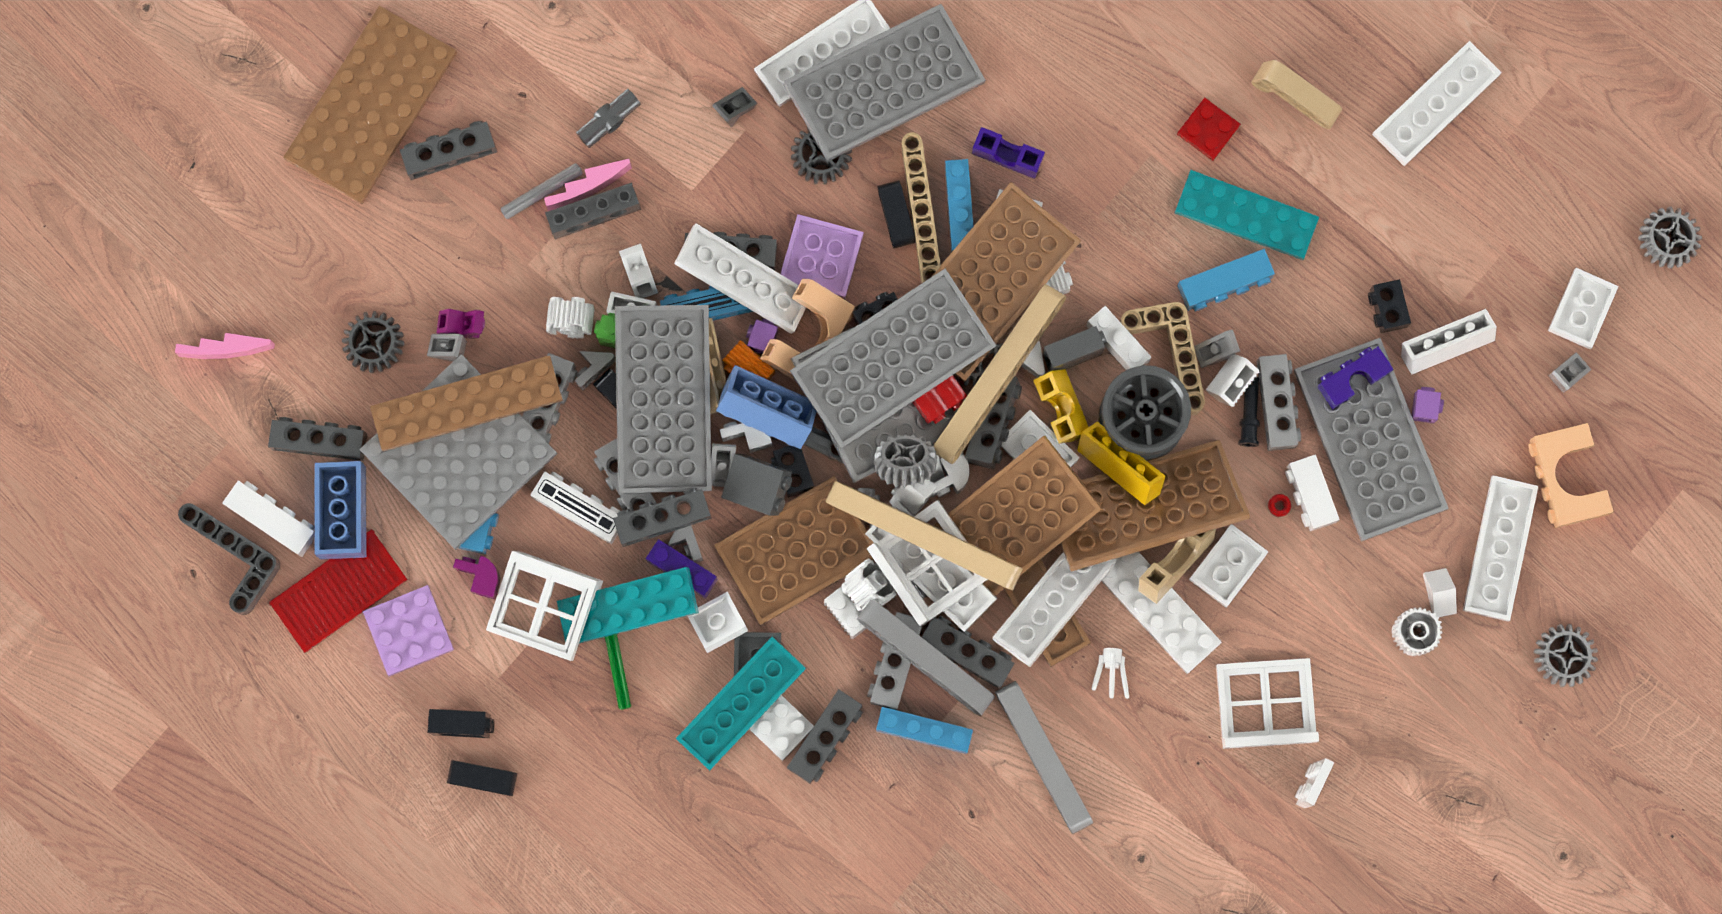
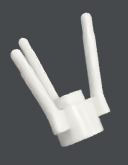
M1104 648L1103 655H1099V664L1093 680L1092 690H1096L1103 665L1105 664V668L1110 669L1109 697L1113 698L1115 669H1119L1120 666L1124 695L1128 699L1129 691L1125 671V657L1122 656V649Z

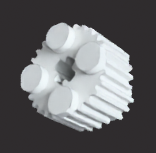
M551 297L548 305L546 332L556 335V331L572 339H583L584 334L592 335L594 305L585 303V299L580 297H572L571 301H564L560 297Z
M869 558L848 573L844 579L845 582L842 584V591L848 597H851V601H854L856 609L860 613L870 600L883 606L896 596L895 589L878 564H874L873 560Z
M1419 607L1418 609L1411 608L1398 616L1395 624L1392 626V637L1395 638L1393 641L1397 642L1396 647L1399 646V650L1403 649V653L1410 656H1421L1434 650L1438 646L1437 644L1440 643L1439 639L1442 638L1440 636L1442 634V631H1440L1442 629V626H1440L1442 622L1438 621L1439 617H1435L1436 613L1432 614L1430 610L1426 611L1425 608L1422 610ZM1413 627L1421 629V637L1414 635Z

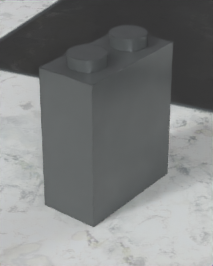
M1097 326L1046 345L1042 356L1049 372L1069 369L1102 356L1107 341L1103 331H1098Z
M734 454L721 498L769 516H779V513L785 506L784 497L786 491L792 483V471L745 454Z

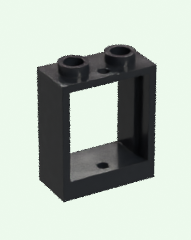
M429 709L427 733L433 736L490 738V733H494L495 721L487 712Z

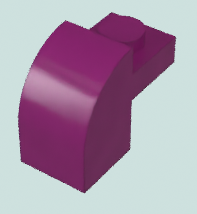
M441 310L439 311L436 333L461 334L464 338L469 339L480 338V334H482L485 327L484 311Z
M481 555L478 564H475V559L463 556L462 560L455 558L453 565L455 570L475 575L471 592L476 595L496 599L500 585V575L496 566L489 559Z

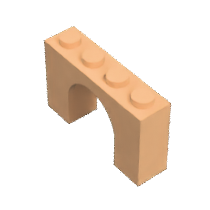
M802 279L792 297L794 301L811 310L819 320L820 336L815 346L841 334L845 325L853 317L854 305L812 279ZM770 339L760 360L795 380L790 370L795 368L791 358L800 354V352L780 340Z
M1588 423L1534 436L1530 439V444H1528L1530 455L1535 457L1537 464L1535 466L1536 476L1538 479H1541L1543 488H1541L1543 500L1547 501L1550 509L1547 511L1548 519L1551 524L1554 523L1555 528L1613 513L1607 490L1584 496H1575L1565 492L1556 480V465L1563 455L1586 450L1594 446Z

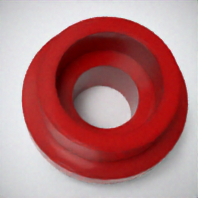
M1276 494L1270 498L1268 509L1276 517L1286 516L1291 510V501L1284 494ZM1276 502L1283 504L1282 510H1278L1275 507Z

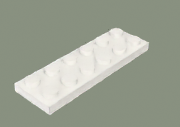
M858 0L755 67L754 71L775 102L781 107L791 100L783 85L785 80L889 30L890 27L871 0Z
M1469 41L1379 126L1372 135L1405 166L1499 77L1502 72Z
M693 225L674 264L790 334L795 332L806 307L792 299L799 285L700 225Z
M1498 476L1491 477L1463 611L1507 622L1510 621L1538 486Z
M899 500L892 505V507L914 517ZM873 525L865 534L874 543H877L890 533ZM904 539L889 549L905 574L927 560L918 546ZM927 551L931 557L934 555L933 553ZM942 559L936 564L953 589L974 575L971 571L946 559ZM932 567L912 580L934 603L949 593ZM981 584L943 612L961 630L966 632L998 598L984 584Z
M1063 552L993 636V641L1031 667L1115 565L1116 559L1071 572Z
M1139 552L1116 558L1115 565L1101 581L1184 672L1188 674L1222 642L1172 588L1157 604L1138 591L1140 577L1151 566Z

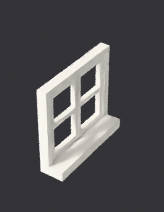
M939 500L914 516L926 523L935 517L945 532L966 541ZM891 533L867 548L919 626L926 624L988 580L974 573L972 577L953 589L936 565L944 558L935 554L931 557L927 550L921 547L919 549L927 560L905 574L889 550L903 539ZM932 567L949 593L928 607L911 581Z
M512 551L486 630L573 661L596 590L601 589L603 581L521 551ZM519 570L546 579L539 603L512 594ZM555 582L582 591L574 616L548 607ZM510 599L537 608L529 632L502 623ZM546 611L572 620L565 645L538 636Z
M1310 658L1216 665L1223 749L1319 742V733L1316 732ZM1299 671L1301 697L1270 698L1268 673ZM1260 674L1262 700L1231 702L1229 676ZM1301 702L1303 728L1273 730L1271 704ZM1262 705L1264 731L1234 732L1232 706Z

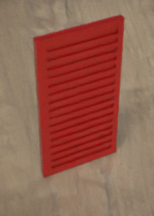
M371 529L366 533L365 558L329 559L271 600L269 605L272 606L300 648L306 653L408 579L379 540L375 531Z

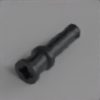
M1257 376L1254 377V381H1251L1252 385L1249 384L1244 393L1243 419L1239 422V426H1241V440L1238 441V445L1243 447L1259 446L1257 429L1260 427V422L1257 419L1260 378Z

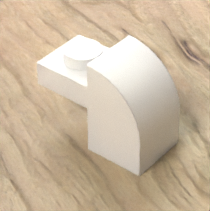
M641 244L619 251L635 297L645 298L657 294L658 291Z
M730 422L723 425V429H720L723 442L745 436L750 453L772 447L770 436L743 423Z
M963 453L953 464H950L943 458L940 459L946 477L933 483V485L937 486V489L931 495L932 497L937 495L940 498L951 492L949 489L953 487L956 494H959L965 488L970 471Z

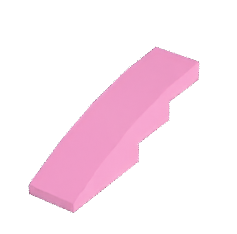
M625 159L585 169L587 178L564 183L565 193L544 198L548 211L585 199L614 183L632 169L630 160Z
M225 333L224 342L201 338L199 347L176 344L175 353L179 357L223 359L247 356L274 349L275 344L269 339Z

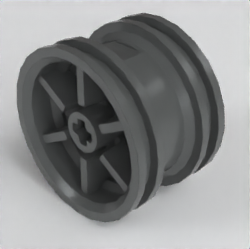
M1144 365L1133 367L1117 376L1106 390L1099 409L1098 422L1105 427L1109 437L1124 450L1140 455L1146 461L1159 458L1168 454L1176 447L1188 428L1191 418L1189 394L1183 383L1165 369ZM1155 388L1159 391L1157 397L1150 395L1151 389ZM1129 390L1135 392L1136 396L1134 399L1127 397ZM1143 407H1146L1147 411H1151L1148 417H1145L1144 413H1140ZM1167 407L1172 409L1170 416H1166L1163 413V410ZM1123 411L1126 414L1125 419H1119L1117 413ZM1156 428L1162 430L1161 436L1154 435ZM1131 431L1139 432V437L1133 438L1130 434Z

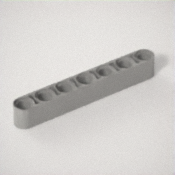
M870 600L858 616L857 620L859 623L973 713L982 716L995 698L989 690L879 603Z
M1014 681L995 691L1002 708L1070 832L1075 834L1093 824L1091 816L1018 683Z

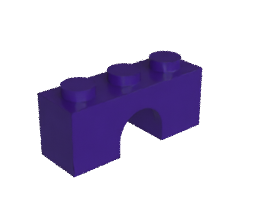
M983 127L980 128L972 149V154L1033 179L1037 176L1045 154L1044 151L1023 144V146L1011 144L1004 140L1001 134Z
M1379 346L1373 350L1371 347H1368L1359 353L1360 358L1353 362L1349 359L1339 366L1341 370L1333 374L1331 371L1320 378L1322 382L1317 387L1332 410L1355 395L1349 383L1351 376L1362 375L1368 380L1370 385H1373L1394 370Z
M659 539L645 558L648 563L664 573L688 567L694 592L705 599L718 581L716 575Z

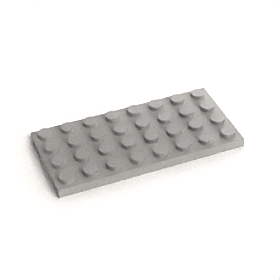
M940 4L785 80L783 85L828 162L984 84L986 80L944 7Z
M943 269L790 370V372L842 449L997 345L947 270Z
M708 305L615 306L618 493L684 492L691 488L712 491Z
M1381 338L1294 369L1295 376L1361 542L1449 509L1394 371L1373 385H1370L1368 380L1362 375L1351 376L1349 383L1355 395L1333 410L1317 387L1322 382L1321 377L1331 371L1333 374L1341 370L1339 366L1349 359L1353 362L1360 358L1359 353L1368 347H1371L1373 350L1379 346L1389 361Z

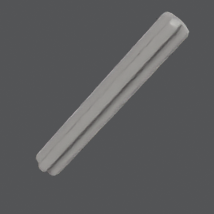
M577 163L571 165L501 207L502 214L506 219L513 217L565 185L564 183L571 182L583 174L581 168Z

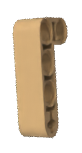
M1276 60L1263 62L1251 81L1252 85L1265 93L1274 92L1326 129H1331L1342 111V107Z

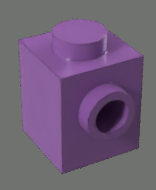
M764 318L762 321L756 320L754 325L750 324L746 338H749L747 346L754 352L763 354L769 340H776L778 327Z
M1421 387V390L1418 389L1414 393L1413 420L1435 423L1438 420V414L1443 411L1444 400L1440 399L1441 393L1435 392V389L1431 387Z

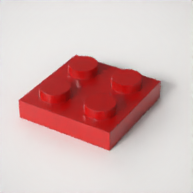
M1204 97L1177 132V135L1214 161L1241 124Z

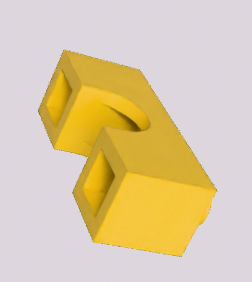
M1066 369L1050 371L1033 380L1041 401L1050 402L1056 410L1057 420L1051 422V426L1058 443L1073 442L1079 439L1081 433L1089 426Z

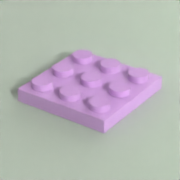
M797 214L781 275L797 285L800 284L802 279H812L845 299L864 232Z
M429 585L363 611L389 677L454 650Z

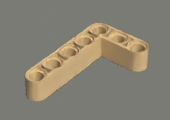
M1172 302L1126 311L1122 315L1120 323L1131 335L1167 329L1176 377L1183 383L1189 398H1194L1199 402L1198 408H1191V415L1198 414L1204 407L1205 398L1186 307L1180 302ZM1173 309L1178 310L1181 313V318L1173 319L1170 316V311ZM1156 314L1159 321L1151 323L1148 321L1147 315ZM1126 318H1133L1136 321V326L1128 327L1124 320ZM1174 333H1184L1186 336V340L1177 341L1174 337ZM1179 355H1188L1190 357V363H1181L1179 361ZM1190 376L1194 379L1195 384L1187 386L1184 384L1183 378Z

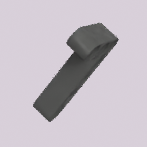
M191 503L182 505L178 511V517L184 524L251 566L229 600L230 608L234 612L241 615L249 614L280 569L279 560ZM190 510H195V518L191 521H187V512ZM209 522H214L215 529L211 533H206L205 526ZM233 534L234 542L231 545H225V537ZM252 546L254 549L253 555L245 558L243 555L244 550ZM267 559H272L273 566L269 570H264L263 562ZM258 578L260 581L259 587L251 590L250 582ZM240 598H246L247 600L246 607L243 609L237 608V601Z

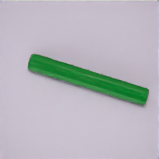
M617 634L607 636L605 641L618 708L620 710L631 708V702Z

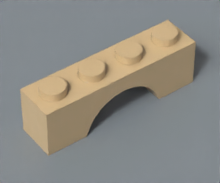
M1216 529L1178 540L1163 560L1158 563L1154 562L1140 577L1138 591L1157 604L1214 541Z

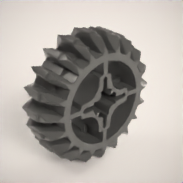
M808 127V134L801 130L799 133L802 139L795 137L794 142L797 145L791 146V151L794 152L791 155V160L796 161L793 167L794 169L800 168L798 175L802 176L807 173L805 180L809 181L811 177H814V184H818L819 179H823L824 185L827 184V178L829 177L832 182H835V174L843 177L841 169H849L848 164L845 162L852 161V157L848 155L852 153V150L840 155L837 163L833 159L827 162L826 158L822 155L818 157L817 151L821 153L822 151ZM806 145L813 152L807 163L802 156ZM822 164V165H825V166H826L827 168H829V169H826V170H817V169H814V168H815L817 165Z
M373 311L371 318L367 312L363 313V320L356 316L355 319L358 323L354 325L353 322H349L348 325L352 330H344V334L349 336V338L342 339L344 344H348L343 348L344 353H349L346 356L347 360H353L352 365L355 368L360 365V370L363 372L367 367L370 373H374L375 367H377L379 372H383L382 365L384 364L390 369L392 367L389 363L390 360L398 362L395 354H403V351L398 348L405 345L404 341L398 340L404 337L403 332H397L401 328L398 323L393 325L395 320L392 317L386 320L387 315L385 313H382L378 318L376 311ZM379 325L385 327L386 330L371 332L368 326ZM362 331L364 339L358 344L359 347L356 348L357 336ZM368 334L376 340L379 350L371 345V339ZM391 336V345L385 353L383 351V344ZM375 352L379 358L366 359L360 355Z

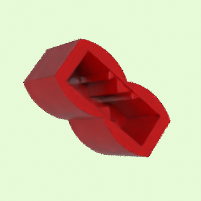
M952 375L912 403L927 424L932 421L934 424H937L947 417L944 412L950 408L953 411L957 410L967 395Z

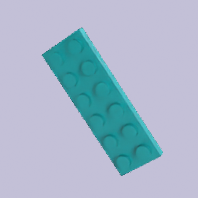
M1193 170L1189 172L1175 210L1177 215L1300 260L1305 258L1319 220V216Z
M685 567L596 590L579 644L699 613L689 568ZM581 595L558 600V610L574 616ZM560 617L566 642L572 620Z
M772 636L676 737V740L710 771L804 672L806 667Z

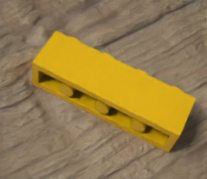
M1098 421L1081 433L1077 451L1142 504L1146 505L1160 495L1165 475L1140 455L1128 452L1118 446L1109 437L1105 427Z

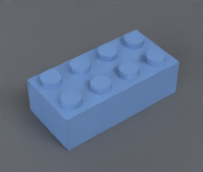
M736 365L724 384L716 410L726 417L733 418L748 427H753L768 436L775 437L799 449L802 448L810 434L816 416V410L807 397Z
M361 461L315 463V555L319 559L366 557V466Z

